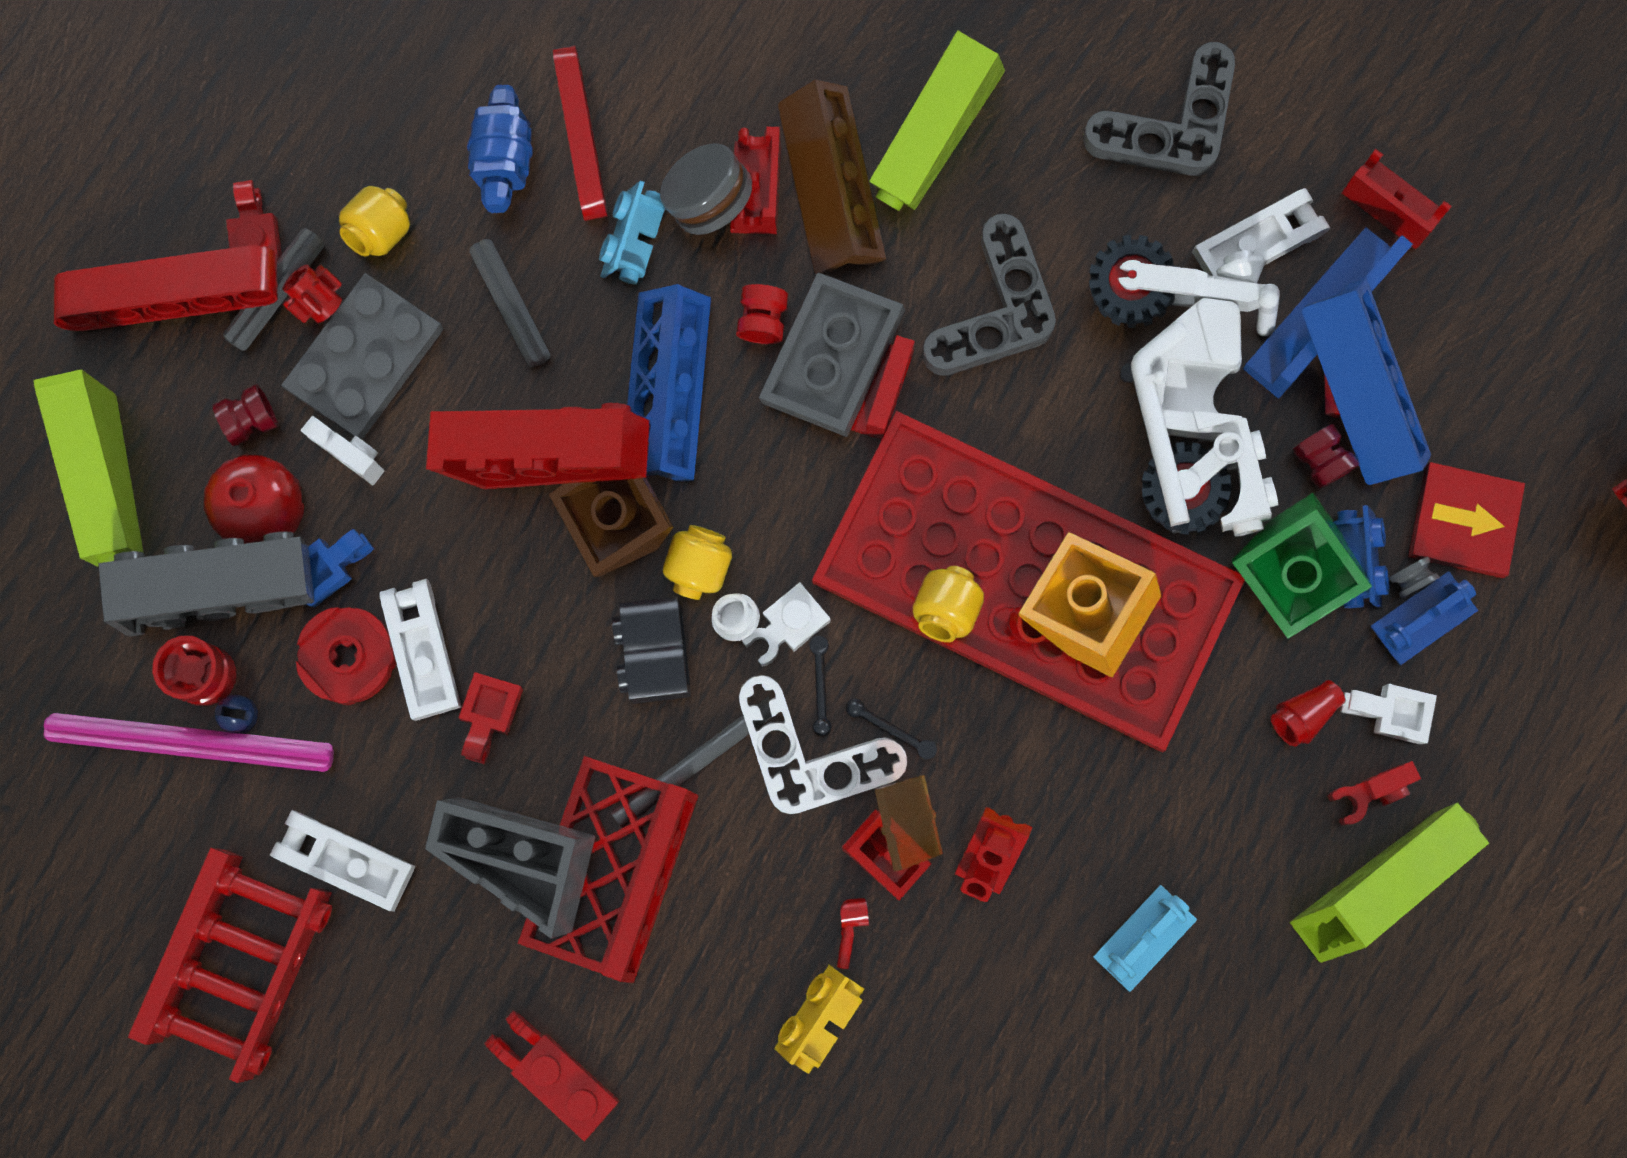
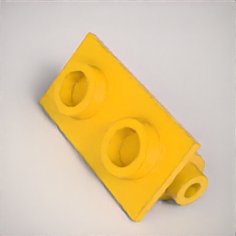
M828 965L825 972L816 976L809 985L806 993L807 999L796 1016L790 1017L782 1026L778 1035L779 1042L774 1049L790 1064H795L808 1074L814 1066L819 1068L838 1039L835 1035L824 1029V1027L830 1020L844 1030L863 1001L860 995L864 988L844 976L831 965Z

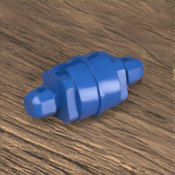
M496 85L490 93L488 106L478 107L475 110L474 119L471 123L470 138L467 142L469 175L481 188V201L487 211L491 213H504L511 204L513 190H522L525 187L526 178L529 174L530 158L533 155L531 145L532 128H530L529 120L519 108V98L516 91L510 85Z

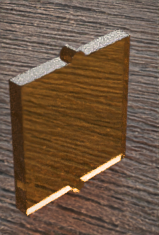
M924 775L875 789L883 824L881 830L883 835L886 836L893 871L906 869L943 854L935 823L936 813L932 810Z

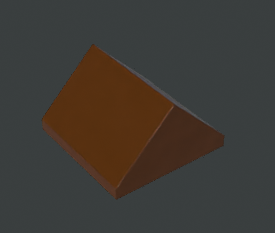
M647 478L567 483L549 494L593 577H599L656 552L673 529L671 521Z

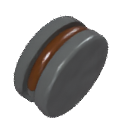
M718 143L706 144L688 152L672 166L662 182L660 199L663 206L674 216L683 230L695 235L708 234L727 225L742 211L752 192V178L729 147Z

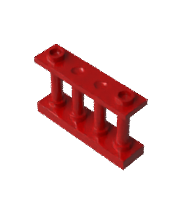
M210 848L128 1038L144 1045L161 1043L165 1037L168 1038L173 1034L236 1060L229 1080L241 1083L252 1080L255 1074L260 1075L270 1059L272 1047L267 1044L315 932H322L330 918L332 905L327 903L332 892L325 889L310 888L306 900L242 875V869L238 867L243 856L226 849ZM235 893L297 918L286 947L223 922L222 915L218 913L225 897ZM215 940L276 965L277 968L266 994L203 969L202 963L198 960L205 943ZM194 987L257 1013L246 1040L242 1041L182 1016V1011L178 1009L185 989L190 990Z

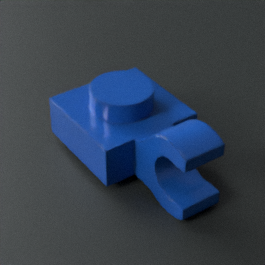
M352 529L331 547L320 538L308 546L315 603L307 605L315 608L353 579L345 567L363 559L374 550V547L363 533L359 535L356 529Z

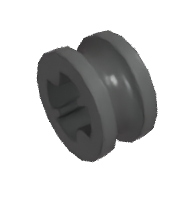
M1428 556L1389 577L1392 583L1396 582L1400 585L1401 590L1398 594L1401 599L1440 578L1438 572L1433 573L1429 570L1431 560Z

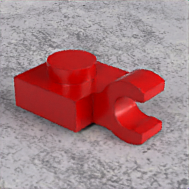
M252 180L233 183L234 198L240 218L226 219L229 248L251 245L268 247L276 252L278 261L282 251L277 217L273 213L263 214L261 192L259 188H254Z
M474 672L459 715L461 721L472 724L461 753L462 756H465V759L485 765L491 748L493 732L505 735L509 733L523 692L521 686Z
M1410 761L1361 781L1352 787L1346 786L1335 789L1327 797L1330 802L1342 797H1346L1352 802L1353 810L1351 814L1339 819L1341 825H1351L1364 818L1369 802L1379 798L1382 805L1385 806L1410 795L1407 785L1421 780V777L1413 761Z

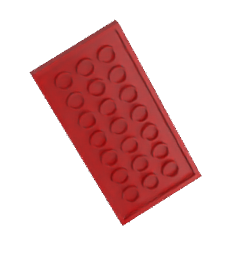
M898 411L895 412L812 578L813 584L1162 753L1168 747L1245 581L1240 573ZM1068 532L1156 573L1161 597L1113 677L1070 657L1047 638L1039 643L1022 642L1016 639L1009 630L1008 619L1010 613L1015 607L1025 604ZM949 566L962 567L973 574L974 581L981 587L984 593L983 605L972 631L967 636L956 638L953 642L934 640L919 629V623L913 615L914 601L924 578L929 572L937 569H947Z

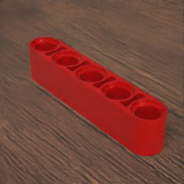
M251 245L58 273L54 277V324L65 330L88 331L271 305L278 299L277 254L271 248Z

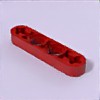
M576 45L553 49L554 64L583 218L585 221L608 217Z

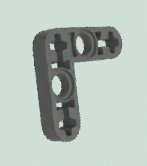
M1209 42L1202 45L1196 51L1189 70L1180 124L1113 111H1101L1094 114L1086 125L1083 134V144L1086 150L1094 157L1189 176H1200L1207 173L1213 167L1220 152L1235 69V57L1232 50L1222 43ZM1209 58L1216 59L1219 69L1213 80V85H1204L1208 74V65L1206 63ZM1199 99L1210 100L1217 108V115L1211 119L1199 118L1194 114L1192 104ZM1102 126L1110 128V135L1113 137L1110 138L1109 143L1100 142V135L1097 133L1100 132ZM1127 130H1132L1133 134L1129 142V149L1122 148ZM1146 133L1158 135L1163 142V149L1156 154H1148L1140 148L1138 138ZM1173 138L1179 139L1175 157H1169ZM1193 144L1201 145V152L1204 154L1200 161L1192 159V152L1189 150Z
M997 214L991 217L985 223L981 237L982 249L1003 308L937 329L930 333L923 347V361L926 367L934 374L944 376L1038 347L1046 343L1052 336L1056 323L1055 313L1024 227L1012 215ZM1002 228L1005 235L1012 233L1014 235L1011 237L1009 244L1012 258L1002 264H999L998 261L1001 262L1005 259L1004 247L1000 241L992 242L996 229ZM1014 269L1024 270L1031 278V285L1024 291L1017 292L1011 290L1005 283L1006 274ZM1034 296H1037L1038 299L1032 300L1030 306L1033 316L1036 320H1045L1041 325L1040 333H1034L1031 327L1023 328L1022 326L1027 318L1024 303L1031 300ZM991 326L999 330L1002 335V343L994 349L981 347L976 341L975 334L982 327ZM961 334H967L968 348L972 356H966V347L952 352L950 362H944L942 356L933 357L932 354L937 350V343L944 342L947 348H953L962 344L963 338Z

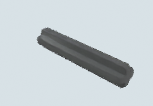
M306 228L300 230L277 261V301L267 306L241 309L223 332L224 338L229 343L243 351L251 345L287 297L282 287L288 277L299 267L306 264L310 266L324 248V242L317 234Z
M484 239L473 244L469 252L527 365L533 368L545 363L550 359V353L493 242L490 239Z

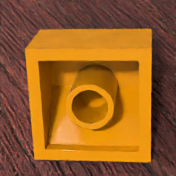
M1068 532L1021 608L1019 616L1070 657L1113 677L1159 601L1161 593L1156 573Z

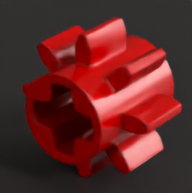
M303 265L295 270L285 281L282 290L289 297L283 302V305L303 323L310 317L317 323H321L328 319L340 306L342 298L335 291L342 283L322 265H319L315 271L309 265Z

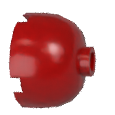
M240 455L225 461L211 474L204 489L203 509L210 526L222 539L240 538L244 540V544L262 542L264 541L263 536L269 533L292 532L294 534L304 515V504L302 503L299 480L282 463L262 455Z

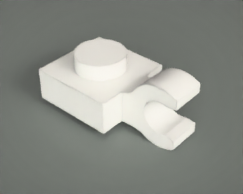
M1392 684L1382 687L1381 697L1357 690H1351V693H1344L1346 702L1341 706L1340 712L1359 717L1375 718V734L1420 745L1428 743L1437 695Z

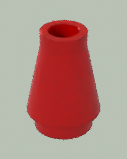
M1325 680L1319 686L1279 703L1276 707L1277 712L1271 716V723L1277 734L1287 744L1293 747L1301 743L1308 744L1335 711L1346 702L1345 695L1337 684L1331 680Z

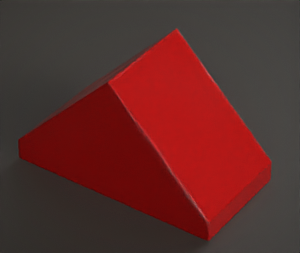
M876 809L842 846V850L897 900H900L931 865Z

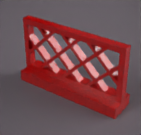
M584 756L560 826L573 829L574 824L590 817L600 838L599 841L593 844L592 853L604 847L612 864L613 872L592 883L586 873L581 897L588 895L598 919L577 930H574L573 927L571 933L551 943H547L534 938L538 925L526 918L517 944L601 973L603 976L611 979L634 983L699 795L688 789ZM594 770L608 774L617 792L596 804H593L587 791ZM620 779L635 784L624 789ZM645 787L661 792L655 811L638 820L629 804L628 796ZM621 801L631 824L607 835L597 812ZM582 802H584L586 809L579 812ZM650 823L645 836L642 827ZM635 831L642 847L637 860L622 867L611 843ZM633 871L630 882H628L625 874ZM618 878L625 897L621 907L605 915L595 890ZM617 918L612 930L609 921ZM600 926L608 940L602 962L586 957L578 937ZM571 942L574 952L561 948V946Z

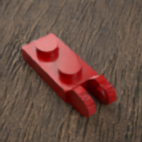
M513 1010L506 1018L509 1027L534 1047L522 1059L510 1048L507 1042L493 1034L485 1042L486 1047L504 1065L513 1070L511 1074L585 1142L620 1101L548 1034L542 1035L523 1016Z

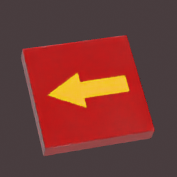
M1432 462L1428 463L1424 470L1408 557L1421 560L1428 556L1431 562L1498 578L1509 576L1525 483Z

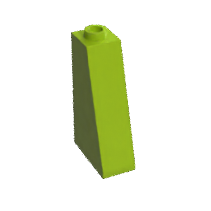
M957 30L869 181L880 189L876 198L900 211L903 204L913 210L917 208L1003 76L1005 68L998 53Z
M82 369L35 379V391L79 557L98 567V563L114 561L115 554L131 551L143 552L116 394Z
M1455 803L1431 814L1289 923L1320 963L1366 948L1486 847L1489 842L1480 832L1479 825L1473 816L1464 811L1459 803Z

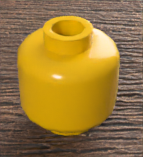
M367 186L361 189L340 212L339 223L341 228L339 233L341 238L354 252L361 256H382L387 254L409 230L410 220L405 211L407 209L405 200L391 188L383 190L379 187Z
M689 525L688 531H678L674 534L663 565V574L667 579L675 583L673 587L675 593L700 600L702 592L716 593L722 588L732 559L731 549L724 544L726 539L724 535L695 525Z
M949 566L947 569L933 570L926 575L913 604V615L919 623V629L925 635L941 642H953L956 638L965 637L972 631L984 602V593L978 583L974 581L973 574L962 567Z

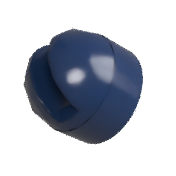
M230 695L218 703L215 709V719L219 727L224 731L244 734L255 726L258 719V710L254 702L249 698L241 695ZM226 709L246 711L244 720L224 716Z

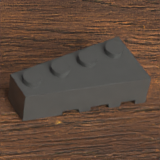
M274 532L264 535V541L244 544L243 539L228 538L215 541L214 548L195 550L192 545H175L166 547L164 555L145 557L143 552L138 551L115 554L114 561L98 563L104 622L126 636L132 637L145 634V624L151 627H163L165 630L185 627L188 616L196 615V619L218 621L235 616L236 608L245 606V612L256 614L315 603L308 545L301 537H294L292 532Z

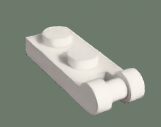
M1304 188L1196 245L1192 253L1204 272L1208 273L1209 276H1217L1216 270L1224 265L1223 259L1230 254L1251 250L1253 256H1262L1265 260L1264 265L1299 246L1318 239L1330 230V226L1324 216H1317L1310 205L1313 199L1307 189ZM1294 215L1300 227L1293 230L1286 218L1287 216Z
M428 579L413 582V588L399 592L395 588L380 592L381 605L411 719L414 721L462 708L435 607L433 590ZM417 606L420 617L404 621L403 610Z
M291 810L285 822L289 828L282 842L275 843L270 853L271 857L388 911L395 912L416 867L415 865L322 824L302 813ZM307 835L316 838L309 856L299 851Z

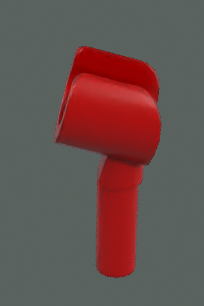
M865 898L847 899L841 905L842 937L837 961L838 968L849 969L854 940L853 927L869 925L867 901Z

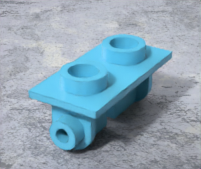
M643 181L636 183L627 192L622 191L617 198L613 209V217L618 219L614 234L607 235L599 254V260L604 262L600 275L602 278H606L614 271L621 272L619 276L621 281L635 285L638 279L643 278L653 245L640 241L637 238L639 233L652 239L656 237L665 207L661 202L660 193L646 191L645 195L641 194L645 183Z
M1159 885L1093 957L1121 985L1131 992L1197 919L1188 911L1190 908L1182 899L1176 895L1172 896L1162 885Z

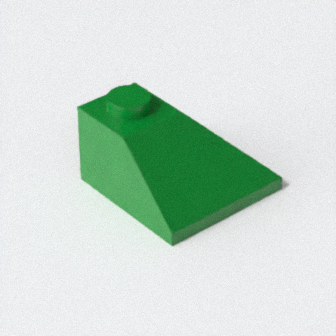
M1313 493L1272 518L1264 526V529L1259 531L1232 559L1236 569L1287 638L1292 637L1372 587L1371 582L1341 531Z

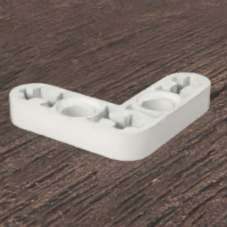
M758 675L746 680L742 685L739 694L740 706L770 799L781 812L795 814L892 783L905 772L907 766L905 751L896 741L885 737L876 738L805 762L782 689L778 682L771 677ZM762 684L765 690H774L775 698L769 700V708L772 717L782 712L784 716L783 722H769L758 730L755 729L753 720H763L759 706L757 704L749 706L747 702V697L754 694V685ZM773 730L783 731L790 739L789 751L780 758L769 757L762 749L764 736ZM880 747H885L889 754L897 753L898 760L891 763V772L884 773L880 767L865 770L870 780L860 783V770L852 759L853 755L862 753V762L866 763L877 758V749ZM796 758L799 768H789L794 783H803L805 790L798 794L799 802L790 804L787 797L779 798L777 795V791L784 788L780 771L770 776L768 767L785 766ZM833 762H843L851 769V781L842 789L830 788L824 781L825 769Z

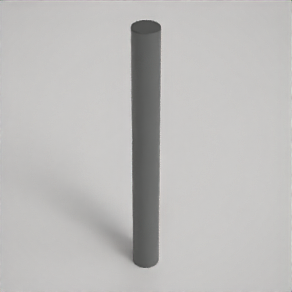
M766 697L757 704L763 720H753L755 729L772 718L769 708V697ZM744 715L740 716L655 780L676 786L683 784L749 735ZM645 787L629 798V804L634 814L638 817L657 803L661 792ZM622 804L611 812L622 828L630 823Z

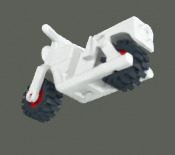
M1131 235L1122 236L1123 241L1117 244L1113 239L1107 243L1108 249L1105 252L1100 250L1095 256L1096 263L1095 265L1091 264L1090 268L1091 279L1089 284L1095 305L1098 306L1099 312L1105 318L1108 316L1111 318L1112 323L1118 326L1121 323H1126L1128 328H1136L1138 323H1144V326L1153 324L1152 319L1157 316L1161 319L1166 314L1168 306L1191 307L1133 356L1131 362L1133 381L1153 456L1142 478V495L1146 508L1157 523H1161L1165 529L1172 531V533L1189 534L1190 531H1197V533L1204 531L1207 526L1218 522L1222 513H1225L1231 497V478L1228 473L1237 471L1240 485L1239 500L1232 512L1221 518L1222 532L1233 530L1234 535L1237 537L1263 530L1262 522L1271 520L1272 513L1270 507L1278 506V499L1272 477L1262 479L1258 460L1266 459L1260 431L1250 432L1247 419L1242 418V416L1218 413L1213 404V396L1222 379L1228 374L1237 373L1241 367L1240 311L1249 312L1258 309L1256 330L1260 336L1269 337L1275 330L1280 291L1274 284H1257L1265 264L1264 258L1262 256H1253L1251 250L1235 252L1223 259L1224 265L1216 270L1217 276H1209L1208 273L1198 269L1174 266L1173 257L1170 252H1165L1163 245L1157 240L1154 243L1149 242L1148 236L1139 235V240H1132ZM1168 435L1198 439L1199 442H1214V447L1206 450L1198 443L1193 442L1192 445H1184V442L1175 443L1176 447L1172 448Z

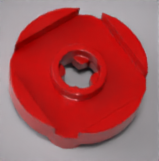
M337 607L320 612L305 625L297 642L299 649L296 667L304 685L320 698L343 705L362 702L377 694L388 682L392 670L397 664L388 628L380 619L366 610L348 607L341 609ZM342 644L347 648L353 645L356 646L357 652L354 654L356 661L353 665L343 664L340 667L336 666L335 661L339 657L336 648Z

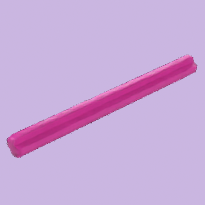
M53 713L44 721V738L50 742L320 772L328 771L332 766L334 758L333 746L322 742Z

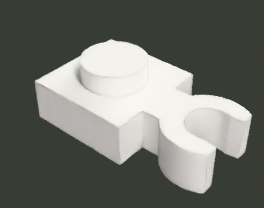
M311 416L300 430L310 440L329 452L371 485H374L384 473V470L373 460L378 452L357 436H354L349 442L314 416Z
M799 582L763 612V616L770 625L766 628H756L742 642L747 648L756 640L766 641L769 644V649L766 654L758 659V662L762 667L767 666L776 659L779 646L782 643L786 642L795 652L829 624L831 619Z

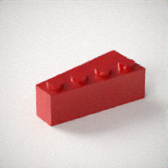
M605 403L601 405V409L563 407L552 410L431 411L426 469L482 489L646 478L650 420L631 412L629 405L621 403Z

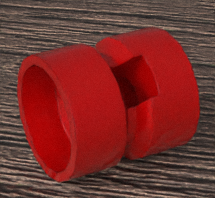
M178 636L168 640L159 648L153 660L152 673L156 685L165 694L196 706H211L219 703L231 693L236 683V667L230 655L225 650L194 636Z

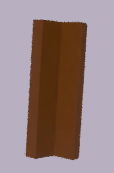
M815 79L780 101L778 109L815 274L821 273L826 275L847 263L874 266L886 260V255L848 87Z

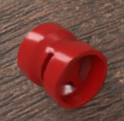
M751 284L744 286L740 300L744 313L738 319L736 336L745 341L758 344H777L782 342L784 324L780 320L781 313L787 310L788 293L783 289L770 285Z

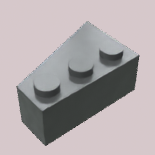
M452 798L437 800L425 849L472 883L480 884L501 899L500 903L511 911H518L540 927L538 930L552 939L571 933L573 930L596 835L468 799Z

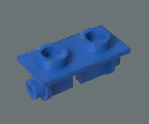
M1368 505L1363 506V517L1357 518L1356 510L1337 512L1338 520L1334 521V523L1341 531L1372 584L1371 588L1345 603L1344 608L1364 607L1365 598H1370V603L1375 607L1383 608L1382 595L1389 594L1388 570L1386 565L1379 566L1378 547H1385L1386 545L1383 518H1376V514Z
M1448 571L1370 627L1400 666L1476 613L1478 609L1471 601V598L1476 596V591L1467 580H1462L1458 583Z

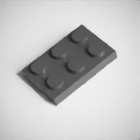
M365 273L281 386L352 436H357L363 440L444 328L441 323Z
M817 273L759 396L762 404L848 437L904 316V305Z

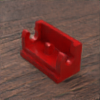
M767 126L762 137L750 136L748 128H741L738 131V142L735 141L734 154L751 175L752 192L745 207L731 221L730 231L731 233L777 235L781 162L780 127Z
M1375 149L1365 164L1353 175L1342 194L1398 237L1403 235L1413 243L1412 247L1417 249L1452 205L1445 200L1440 206L1435 204L1379 162L1384 154Z

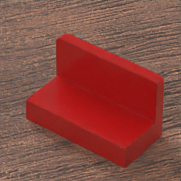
M896 335L894 344H890L851 431L882 440L893 416L913 356L914 340Z

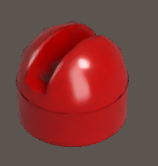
M1024 604L1015 607L1008 619L1010 633L1016 639L1027 643H1039L1046 639L1045 636L1019 616V612Z

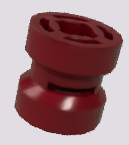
M258 384L244 389L241 394V400L238 398L234 400L225 398L212 404L214 415L221 430L234 447L248 441L250 434L255 432L254 429L265 433L279 426L274 410Z
M1334 424L1323 428L1292 449L1299 462L1309 464V468L1312 471L1310 479L1318 490L1327 487L1360 465L1353 452L1345 451L1339 443L1342 436Z

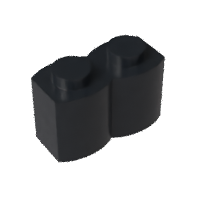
M678 596L620 603V616L612 617L615 645L624 646L625 664H617L620 693H628L629 700L633 704L691 697L683 612Z

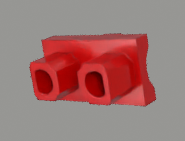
M986 807L955 872V875L964 878L960 888L962 893L982 902H988L992 892L1000 894L1030 836L1032 827L1026 824H1015L1010 816H999L995 810Z

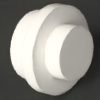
M740 593L721 597L715 603L712 611L714 630L728 641H740L749 637L757 628L760 619L756 603L747 595Z

